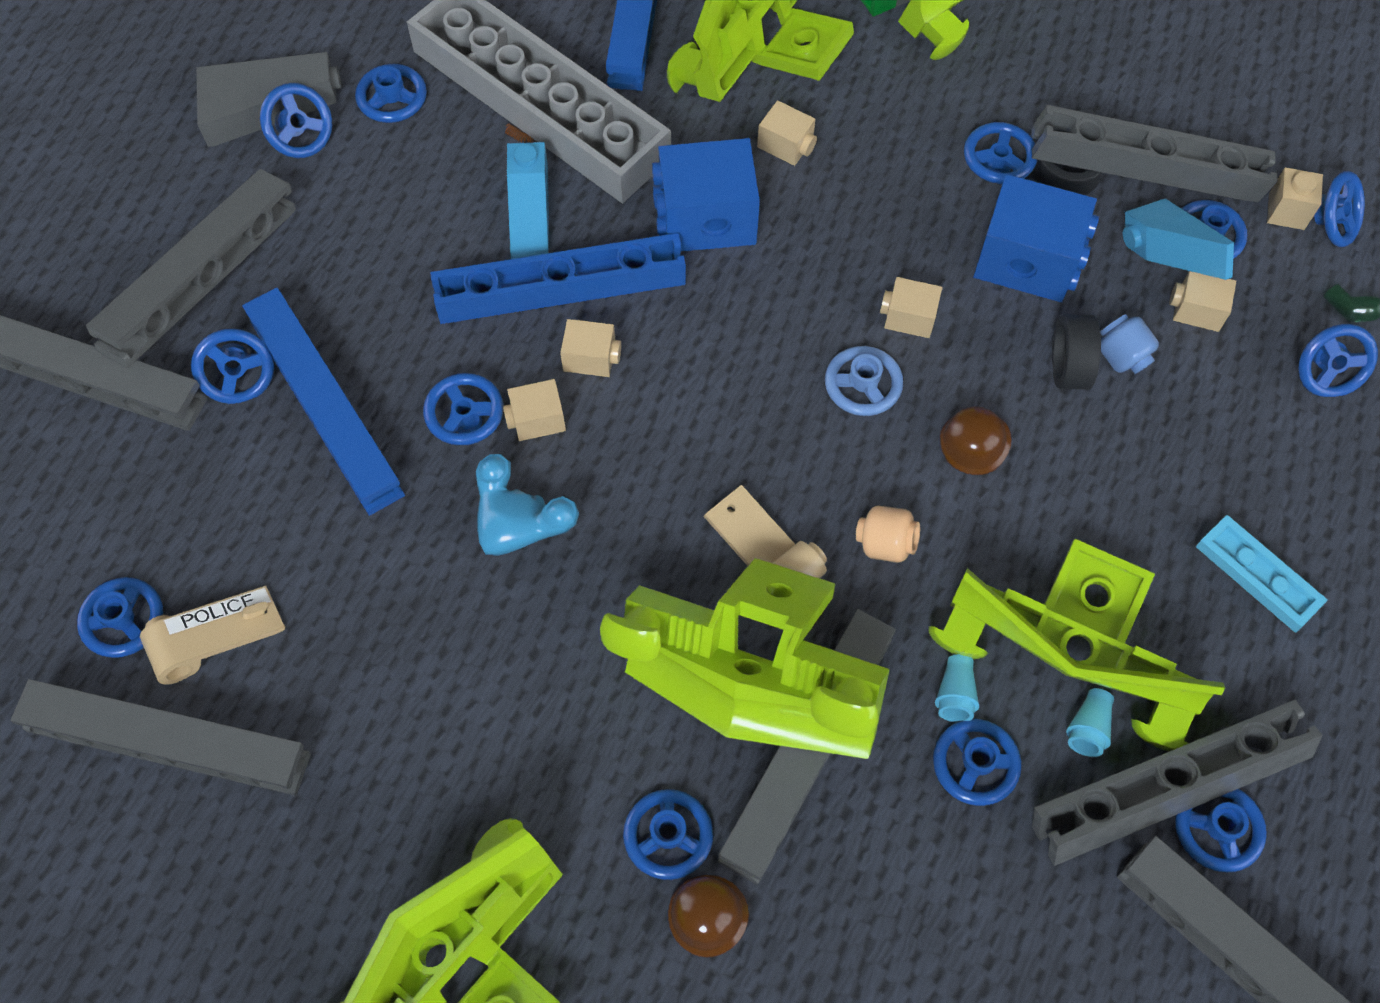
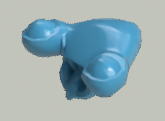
M490 454L479 462L475 473L480 495L477 532L479 543L485 555L499 556L516 551L539 540L565 534L577 524L579 517L577 506L574 501L562 496L552 499L546 505L541 496L526 494L518 489L509 491L506 487L511 476V462L503 455Z

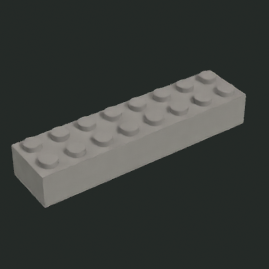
M433 0L407 21L413 50L416 54L534 140L545 142V148L622 204L653 176L652 163L659 162L658 146L671 145V130L486 0Z

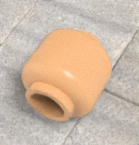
M879 505L871 508L866 518L861 517L856 528V541L862 542L863 550L867 557L900 563L906 560L909 554L914 555L917 551L920 539V523L914 521V517L909 510Z

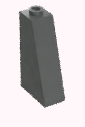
M327 52L196 67L197 125L208 147L217 146L261 130L260 110L264 99L274 88L286 83H299L314 89L323 97L328 106L337 103L336 89L342 88L338 66L332 67ZM293 94L298 109L305 114L318 110L308 98ZM281 99L273 107L271 115L272 126L275 125L276 114L281 109H284Z

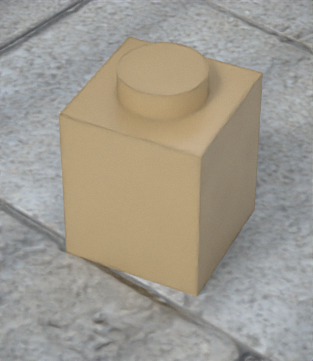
M777 100L759 124L757 147L795 166L802 155H810L816 144L817 136L814 135L816 119Z
M1285 167L1278 178V182L1269 193L1267 223L1305 230L1321 206L1323 174Z
M1189 271L1183 283H1176L1171 293L1169 305L1175 306L1173 321L1219 332L1231 313L1236 281L1231 279L1224 280Z
M896 277L893 292L885 290L880 310V313L887 315L884 328L930 338L942 287Z
M567 319L561 348L563 372L610 377L612 364H619L621 356V341L615 340L614 325Z
M555 379L507 389L510 404L503 406L508 429L516 428L519 441L566 431Z

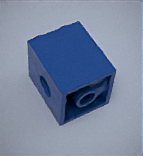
M750 138L658 146L659 162L652 163L653 200L658 216L656 217L658 236L679 233L681 242L680 252L756 245L760 200Z
M1005 174L973 278L1062 302L1067 290L1075 291L1081 269L1084 270L1091 251V247L1088 246L1089 240L1093 238L1099 221V216L1093 214L1097 198Z

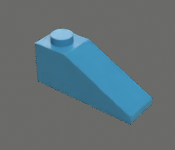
M545 142L507 143L511 259L548 254V163Z
M1162 199L1125 212L1123 240L1129 249L1145 260L1224 280L1232 278L1234 242L1169 200Z

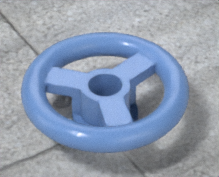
M856 346L843 350L831 360L825 373V386L832 401L844 411L859 416H872L887 411L897 402L903 390V375L897 362L886 352L874 347ZM854 359L849 374H838L843 364ZM883 366L888 370L892 381L890 391L885 398L877 388L882 376ZM861 375L868 376L869 378H863ZM838 387H854L857 391L864 392L872 404L853 402L846 398Z

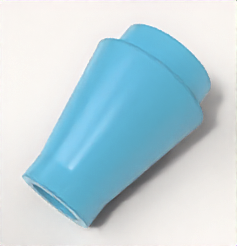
M960 654L948 657L947 668L935 700V705L939 708V716L947 721H970L974 718V712L979 709L973 671L974 660L971 657Z
M1099 688L1090 689L1086 700L1067 728L1068 745L1075 752L1089 757H1098L1103 754L1104 749L1110 746L1114 696L1108 691Z

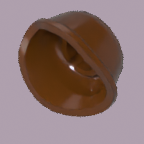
M976 406L960 410L945 423L940 433V446L947 462L960 472L971 475H983L995 471L1005 461L1012 441L1009 427L1001 418L989 409Z
M700 875L693 877L681 884L670 900L668 920L675 940L686 951L700 957H716L731 950L744 935L748 924L749 911L743 893L732 882L719 876Z

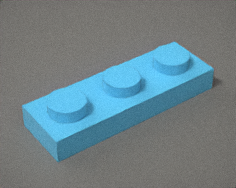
M1228 515L1196 546L1197 549L1295 633L1328 600Z

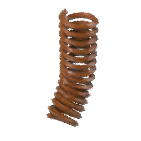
M510 124L506 125L508 127L505 130V134L507 133V135L514 139L516 136L518 141L522 136L521 142L524 138V143L527 137V143L529 141L531 143L529 135Z

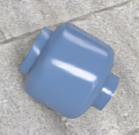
M1125 314L1100 331L1102 335L1101 352L1116 372L1121 373L1131 369L1134 374H1137L1155 361L1151 354L1157 350L1159 342L1140 317L1136 316L1129 319Z

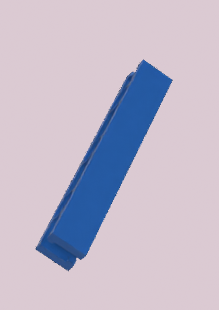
M617 0L606 61V72L609 74L607 86L610 88L643 91L657 0Z
M679 233L434 271L430 272L435 292L433 296L440 324L686 285V264L684 256H680L681 242Z
M275 288L243 304L242 307L249 317L253 328L260 339L266 344L274 362L368 515L370 516L404 497L405 494L399 486L400 482L279 289Z

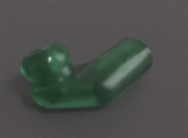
M1340 284L1330 288L1323 296L1350 322L1374 321L1380 318V298L1352 297Z

